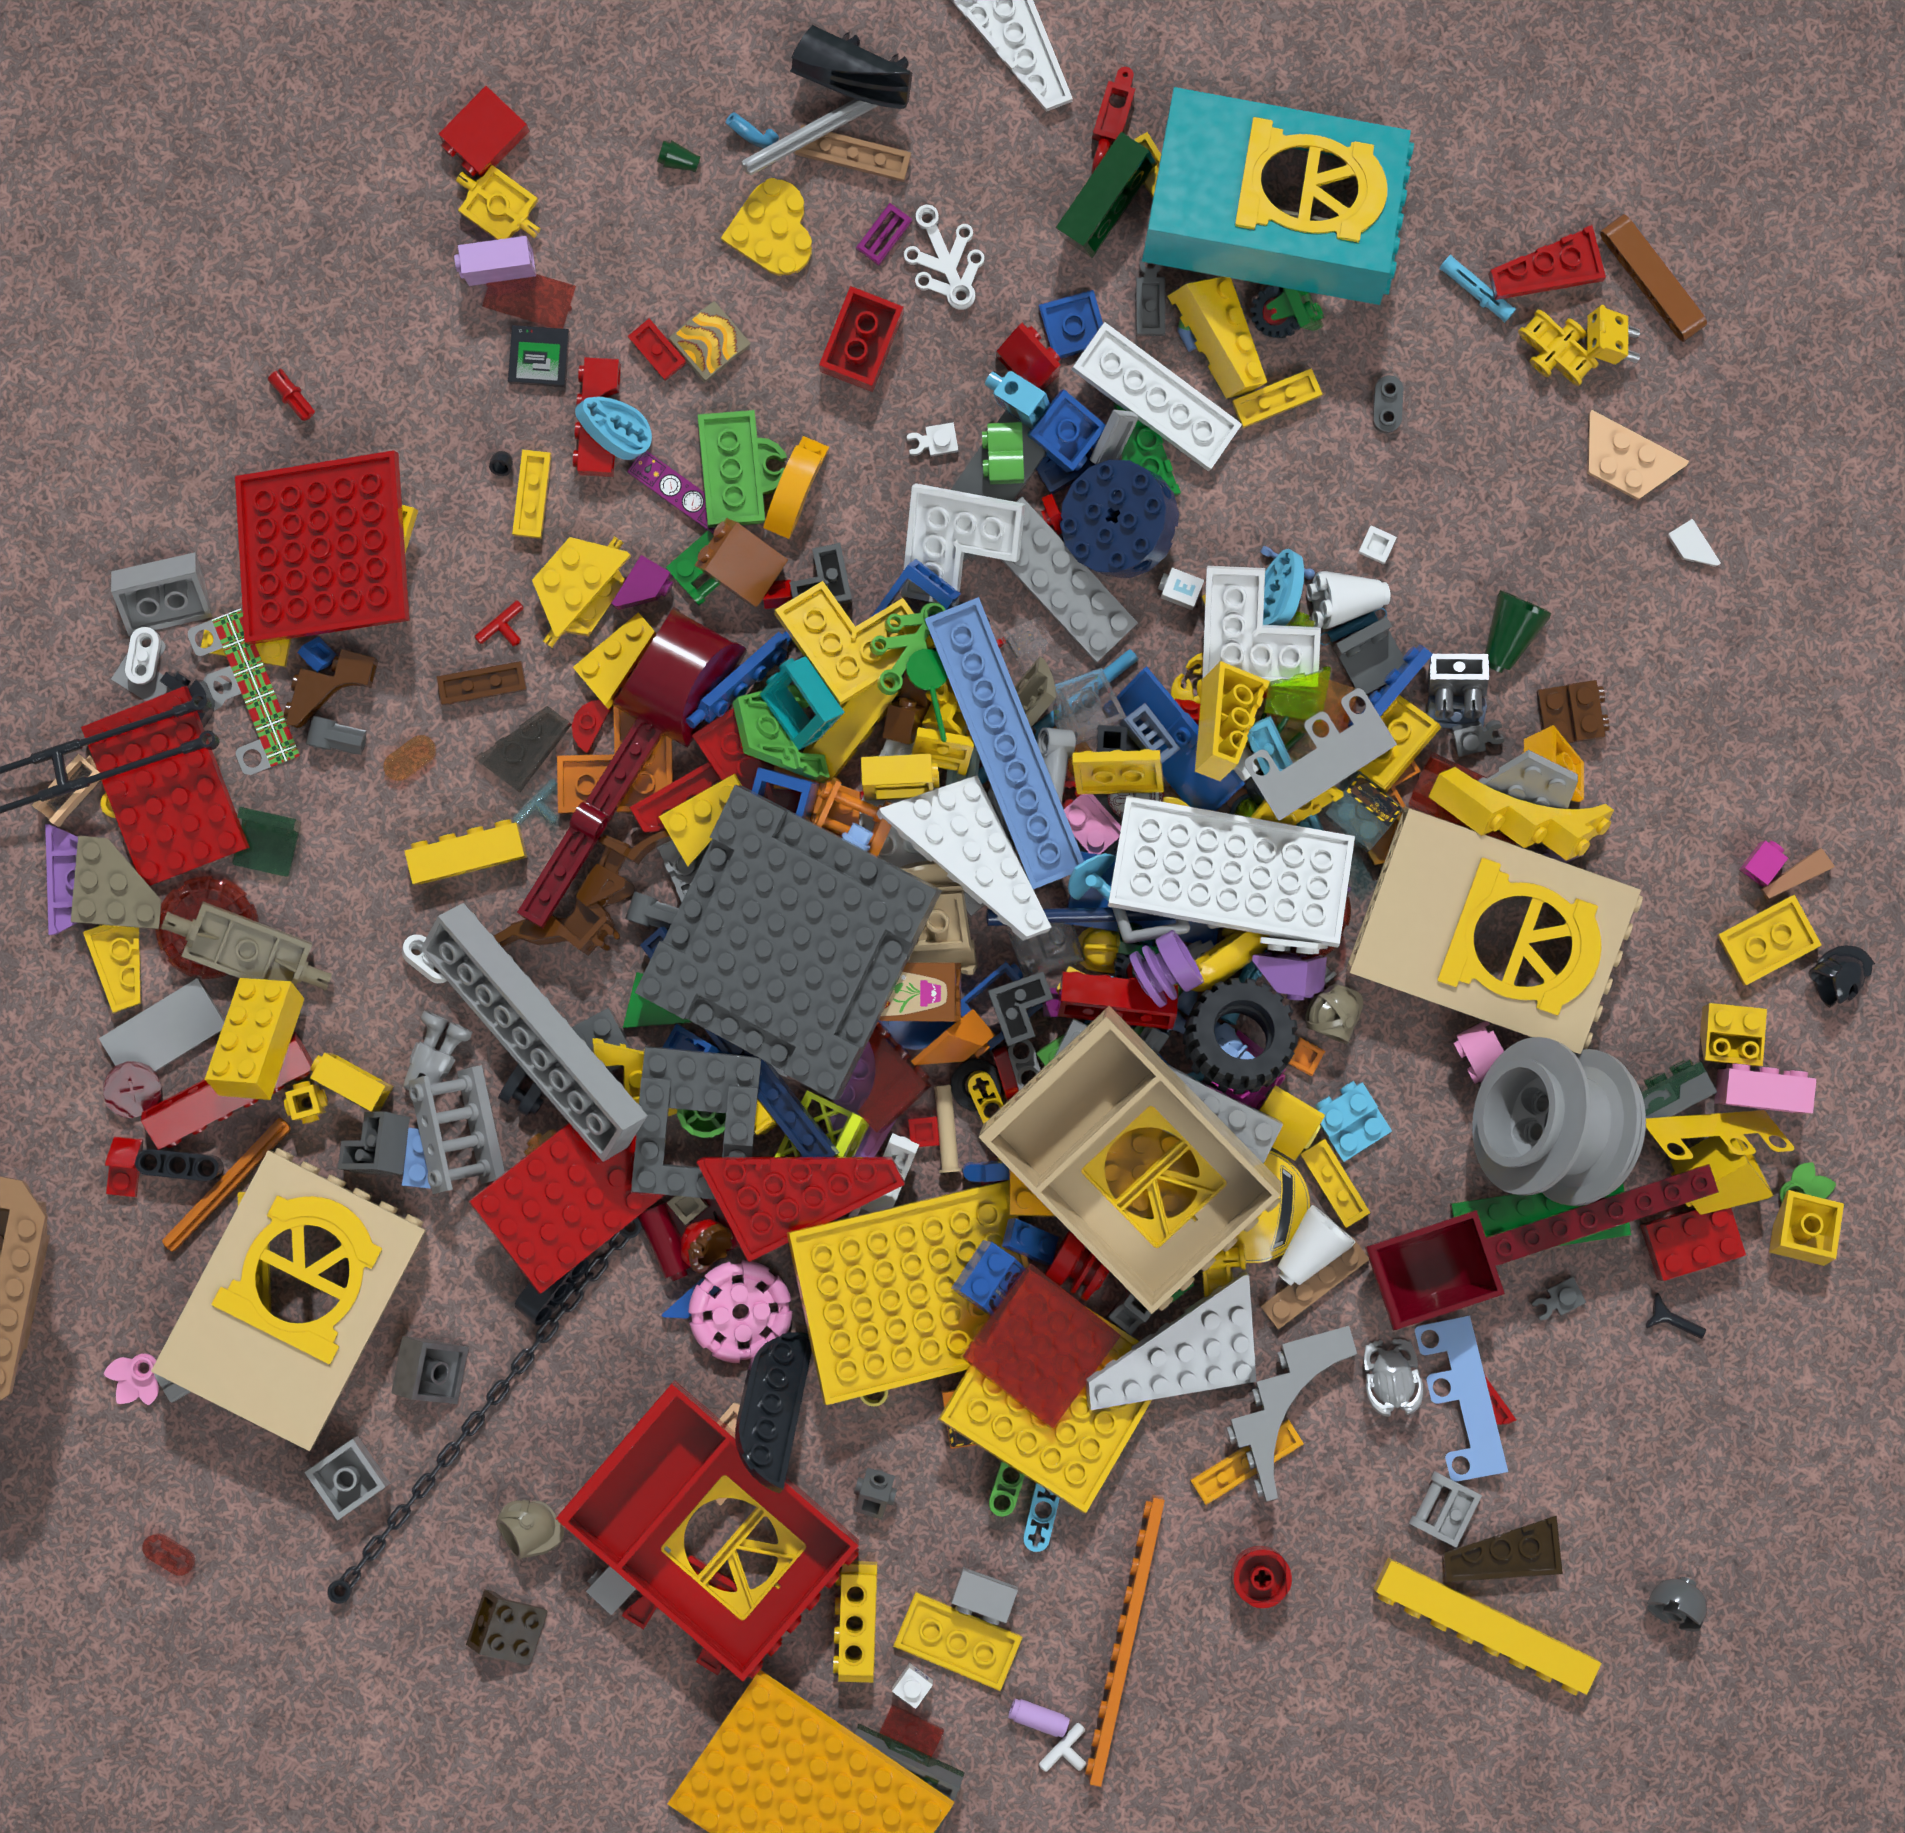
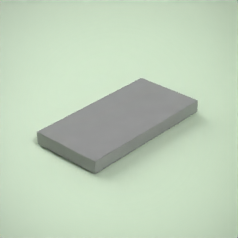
M196 978L103 1035L99 1040L115 1066L127 1061H134L146 1064L157 1072L219 1034L225 1020L201 980Z

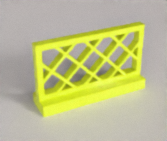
M807 1090L801 1103L806 1110L812 1099L820 1103L823 1114L813 1119L815 1122L825 1119L829 1132L826 1136L831 1138L833 1145L840 1152L835 1157H854L871 1121ZM827 1107L833 1109V1111L828 1112ZM839 1113L848 1116L844 1127L834 1131L830 1117ZM785 1134L775 1157H784L794 1152L795 1157H800L798 1149Z

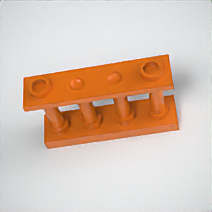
M833 777L831 783L826 782L821 791L820 798L823 801L813 823L839 835H842L844 832L848 833L851 828L850 826L827 817L833 801L873 817L872 820L875 821V824L871 831L873 836L868 843L870 845L868 852L878 856L892 825L883 818L880 820L877 811L879 808L894 803L885 800L883 806H874L840 791L841 782Z

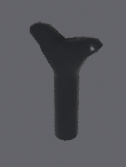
M1655 1294L1654 1315L1647 1321L1646 1328L1659 1323H1669L1700 1339L1704 1337L1706 1328L1672 1313L1663 1303L1660 1294Z

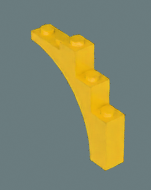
M1456 767L1438 775L1429 795V798L1481 836L1491 831L1500 830L1523 848L1541 842L1566 861L1576 856H1582L1590 846L1589 840L1599 834L1603 835L1611 825L1610 818L1614 812V809L1607 804L1585 809H1561L1533 804L1496 791L1471 778Z

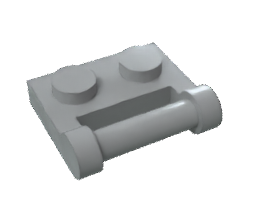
M1434 1471L1431 1477L1433 1481L1416 1516L1412 1515L1409 1524L1457 1548L1482 1495ZM1445 1486L1451 1490L1434 1524L1431 1525L1426 1520L1442 1487Z

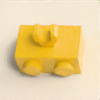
M947 678L946 682L936 689L944 729L946 733L965 736L968 726L950 681ZM927 691L925 695L932 702L930 691ZM931 703L922 724L927 729L939 731L933 703Z

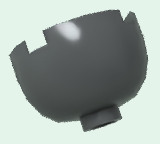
M1680 1577V1579L1672 1578L1663 1580L1656 1585L1648 1599L1647 1609L1653 1616L1669 1624V1618L1680 1623L1679 1629L1695 1632L1700 1630L1707 1612V1601L1703 1593L1696 1587L1695 1581L1687 1577Z

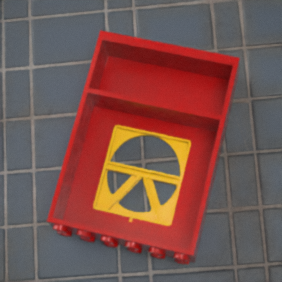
M676 1380L671 1383L555 1518L741 1681H744L747 1676L752 1679L763 1667L764 1661L762 1659L767 1653L772 1656L778 1650L783 1640L781 1636L786 1631L791 1634L802 1621L800 1614L805 1608L809 1611L813 1609L821 1599L820 1591L823 1587L826 1586L829 1589L840 1577V1567L844 1563L849 1566L858 1556V1551L860 1550L858 1548L859 1539L789 1478L786 1477L784 1489L780 1493L774 1492L759 1483L749 1473L739 1456L735 1432ZM720 1498L740 1499L756 1507L700 1574L697 1575L687 1559L684 1547L685 1530L691 1516L702 1505ZM766 1516L776 1531L778 1543L771 1544L745 1538ZM666 1546L671 1550L670 1553L664 1550ZM736 1549L776 1556L778 1561L773 1573L764 1583L754 1589H750ZM726 1560H728L737 1586L736 1592L723 1591L708 1584V1581Z

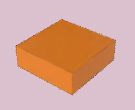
M1299 1038L1289 1065L1312 1076L1325 1051Z

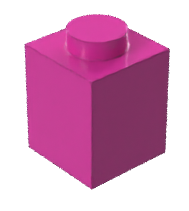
M1765 840L1757 845L1739 870L1761 887L1769 885L1788 857L1783 854L1784 849L1774 841L1770 840L1768 843Z

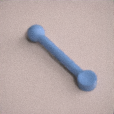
M1263 546L1260 551L1263 555L1274 559L1279 555L1266 546ZM1304 568L1305 578L1313 579L1315 571L1310 568Z

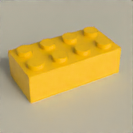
M239 978L205 1076L207 1083L219 1096L271 1100L304 1002V997L291 981Z

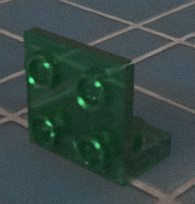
M239 807L237 818L242 820L241 826L250 848L235 853L233 865L288 877L302 822L285 816Z

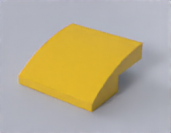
M1276 1085L1259 1109V1111L1282 1122L1283 1126L1272 1147L1294 1161L1303 1151L1325 1117V1114Z

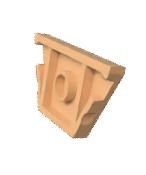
M1593 410L1588 415L1589 451L1587 474L1636 500H1639L1683 469L1689 462Z

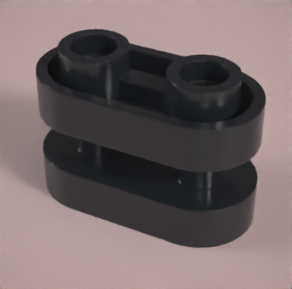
M518 1064L501 1090L498 1099L508 1105L514 1098L521 1102L517 1111L527 1117L530 1113L536 1115L544 1102L540 1098L543 1091L535 1082L527 1093L520 1089L528 1074Z

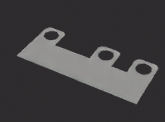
M1357 688L1342 698L1341 704L1354 725L1340 734L1325 712H1319L1306 720L1304 724L1305 729L1317 748L1284 770L1279 771L1269 753L1263 749L1245 760L1244 764L1278 821L1397 745L1364 690ZM1359 696L1365 701L1366 709L1362 714H1355L1351 711L1349 701L1352 697ZM1319 719L1324 720L1329 726V733L1323 738L1316 736L1312 730L1313 723ZM1258 757L1266 759L1270 766L1269 772L1264 776L1256 774L1252 767L1253 761Z

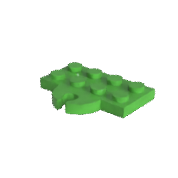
M755 410L698 414L708 528L717 527L726 518L736 521L740 525L764 523L763 495L776 491L785 469L781 468L777 472H772L767 469L766 463L771 459H777L780 462L787 461L786 453L774 441L766 438H757Z

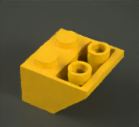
M1708 1003L1703 1006L1700 1038L1704 1061L1762 1067L1767 1009Z

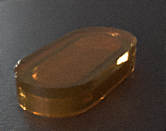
M417 735L387 756L383 765L385 774L394 781L408 779L434 759L436 755L434 741L425 735Z

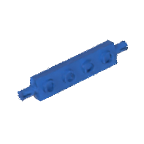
M787 631L783 634L777 632L700 701L697 710L686 718V723L691 728H695L703 719L711 723L717 716H723L737 697L746 695L748 689L754 683L761 682L773 666L780 665L785 660L787 647L792 641Z

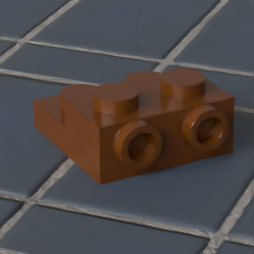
M1597 680L1537 690L1543 730L1554 725L1568 743L1606 737L1605 731L1610 729L1607 714H1602L1600 704L1605 703V692L1603 686L1597 685Z

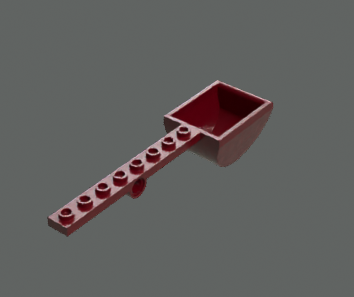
M672 608L613 703L618 709L636 718V721L587 800L581 802L571 817L568 831L517 911L519 916L542 929L545 927L663 734L687 748L690 746L694 739L692 735L699 731L705 720L703 719L695 728H691L686 723V718L697 710L700 701L738 668L747 652L744 646L737 642L733 643L682 614L679 609Z
M1706 1164L1613 1196L1603 1197L1593 1203L1582 1205L1489 1237L1485 1236L1477 1210L1365 1246V1250L1392 1330L1394 1331L1504 1295L1505 1292L1496 1269L1498 1265L1718 1193L1719 1191L1710 1164Z

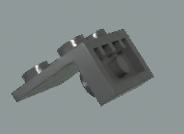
M1387 616L1336 643L1333 647L1354 688L1364 690L1366 695L1385 685L1384 680L1393 669L1398 670L1405 662L1400 649L1389 631L1392 625Z

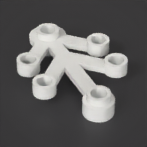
M923 205L916 212V222L920 228L926 229L938 258L920 252L915 246H910L904 251V259L910 265L918 263L946 274L949 284L932 279L931 275L927 272H920L915 278V284L918 289L923 291L930 289L945 295L953 308L958 310L967 309L975 300V290L971 285L978 268L984 263V254L980 250L969 252L967 256L968 266L962 279H960L956 268L966 243L973 237V229L968 224H961L957 227L956 240L949 254L937 227L939 219L937 209L932 205ZM930 214L933 218L930 223L923 222V215ZM961 229H968L970 235L963 238L959 235ZM915 251L918 257L915 260H910L907 257L908 252ZM977 254L981 257V261L975 264L971 262V256ZM927 277L929 283L926 286H922L918 283L919 278ZM963 291L967 296L964 300H958L956 293Z

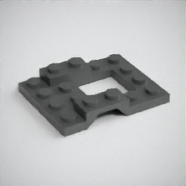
M645 1046L639 1105L648 1116L636 1133L631 1192L715 1199L699 1167L664 1164L669 1108L726 1113L722 1157H752L761 1059L759 1057Z

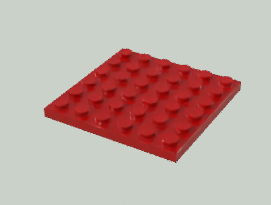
M392 450L235 476L244 643L252 645L410 621L398 452Z

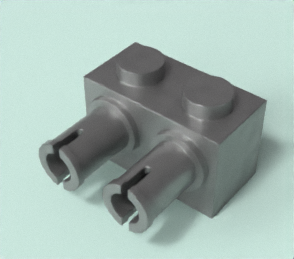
M1433 654L1430 657L1428 669L1429 696H1435L1436 717L1443 718V708H1445V719L1454 715L1453 696H1464V716L1466 718H1472V708H1474V719L1480 718L1483 715L1482 696L1487 695L1489 681L1488 654Z

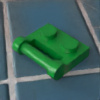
M709 530L665 567L699 606L706 601L704 598L720 585L712 578L708 579L698 589L692 585L704 574L703 571L694 565L698 561V554L701 549L708 545L714 537Z

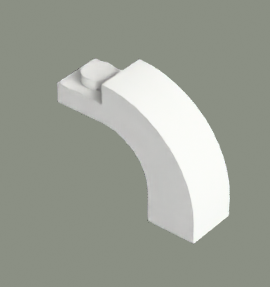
M892 1133L883 1157L893 1158L905 1181L919 1144L912 1142L906 1137H900ZM902 1187L863 1205L859 1215L894 1207Z

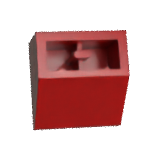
M1022 322L997 349L996 357L1008 371L1014 372L1043 391L1059 377L1061 367L1059 361L1061 358L1051 347L1046 349L1039 341L1042 339L1040 334L1031 325L1027 328Z

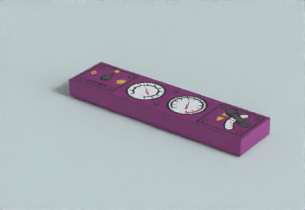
M648 451L638 456L627 473L714 535L716 527L708 528L705 492Z

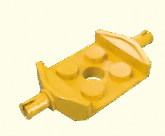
M614 536L608 547L620 549L624 542ZM620 571L613 576L563 634L571 633L590 636L625 582ZM552 628L543 640L551 648H553L558 640Z

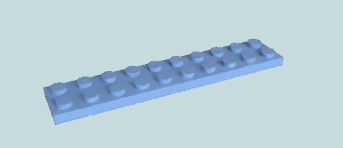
M979 597L925 618L1032 888L1036 889L1071 875L1074 868L1083 863L1084 859Z

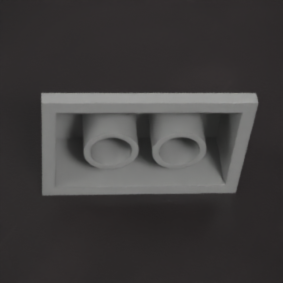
M195 552L111 571V593L128 636H131L136 629L141 627L158 630L212 617L204 575Z

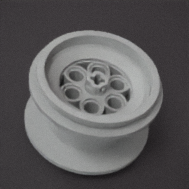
M1544 1037L1527 1038L1506 1049L1492 1064L1481 1083L1475 1101L1472 1121L1475 1153L1485 1175L1503 1191L1517 1195H1533L1542 1192L1547 1198L1560 1204L1569 1206L1587 1205L1616 1190L1633 1170L1644 1142L1646 1112L1643 1096L1637 1082L1627 1068L1614 1056L1592 1049H1584L1581 1054H1578L1553 1039Z

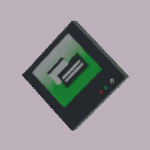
M512 325L508 383L566 387L569 329Z

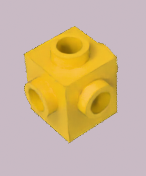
M310 1081L292 1085L293 1090L285 1092L284 1106L287 1115L291 1116L292 1120H302V1124L320 1120L318 1115L326 1113L325 1106H328L325 1090H320L319 1085H310ZM307 1097L311 1099V1108L304 1106L303 1102Z

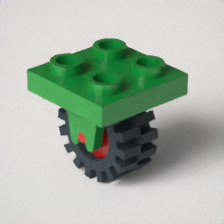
M1269 286L1266 287L1265 291H1260L1258 293L1259 297L1257 299L1254 298L1252 302L1255 304L1254 308H1251L1250 311L1254 316L1251 318L1252 322L1257 325L1255 328L1266 336L1282 339L1286 338V336L1294 335L1296 329L1304 328L1315 331L1324 326L1321 321L1324 318L1323 311L1318 302H1313L1310 292Z

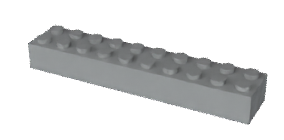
M464 903L439 915L424 941L421 951L603 1162L626 1149L648 1116L642 1107L628 1094L623 1085L609 1072L605 1064L596 1057L586 1042L577 1035L567 1020L557 1012L548 998L538 990L531 979L525 975L513 958L506 953L494 936L487 931L476 915Z

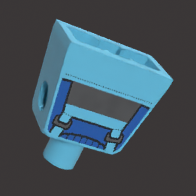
M993 371L985 381V386L994 391L993 395L997 404L1030 429H1032L1050 405L1047 394L1012 371H1009L1005 377Z

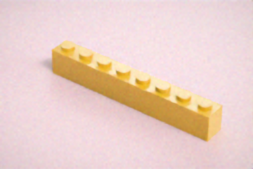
M1389 1557L1373 1588L1379 1593V1600L1391 1606L1397 1602L1405 1606L1404 1612L1418 1619L1422 1614L1432 1619L1430 1624L1446 1632L1447 1627L1458 1632L1457 1638L1469 1644H1472L1475 1640L1484 1645L1482 1650L1493 1656L1498 1657L1502 1653L1510 1657L1508 1661L1510 1664L1522 1670L1528 1666L1536 1670L1535 1676L1551 1683L1553 1678L1563 1683L1561 1686L1563 1690L1576 1696L1579 1691L1587 1695L1602 1664L1597 1659Z

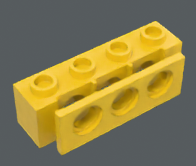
M853 1561L849 1566L844 1563L842 1568L839 1569L840 1577L836 1581V1586H841V1597L835 1598V1615H840V1627L835 1626L834 1644H839V1656H834L833 1673L839 1675L838 1682H874L878 1562ZM857 1586L863 1590L864 1595L860 1599H853L849 1596L848 1590L851 1587ZM851 1616H858L862 1619L863 1624L859 1628H852L848 1625L847 1620ZM855 1645L862 1650V1654L855 1658L850 1657L846 1649L849 1646Z

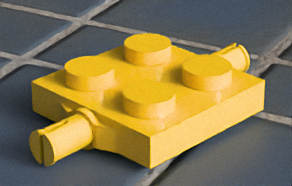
M493 165L490 166L483 177L476 181L464 172L459 174L460 177H457L456 182L469 190L466 200L458 209L460 214L496 240L511 238L520 229L533 238L537 236L536 232L539 234L541 228L528 220L529 213L539 201L536 196Z

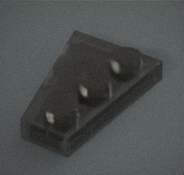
M546 706L519 725L517 730L507 737L499 739L493 747L484 753H479L474 759L518 792H521L572 724Z

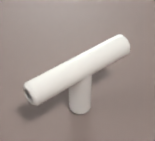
M1076 1723L1039 1763L1040 1768L1047 1772L1063 1756L1078 1771H1081L1086 1766V1762L1071 1746L1085 1732V1728L1080 1723Z

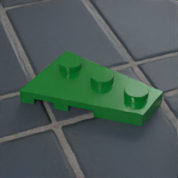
M636 972L623 1028L692 1023V1021L682 1019L636 994L635 991L643 976L642 973Z

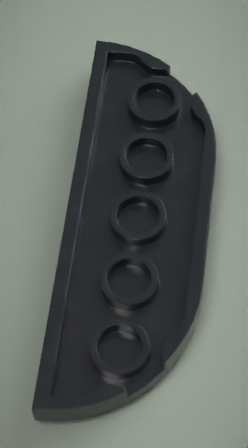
M791 1332L782 1334L780 1337L774 1338L769 1342L767 1341L757 1351L748 1367L736 1421V1446L744 1466L759 1483L777 1493L784 1489L812 1353L808 1333Z

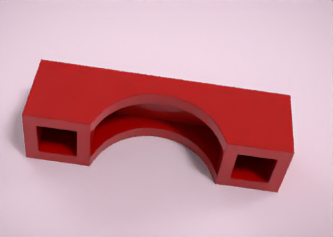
M584 357V365H579L578 382L583 383L582 394H577L576 406L589 397L608 398L619 393L621 374L619 359ZM575 422L574 435L575 439H579L578 450L573 451V467H577L579 475L614 477L615 455L598 444L586 432L580 422Z

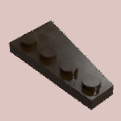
M1557 1515L1443 1553L1445 1582L1563 1574Z

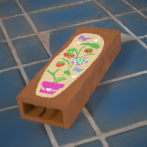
M907 962L879 1021H961V963Z

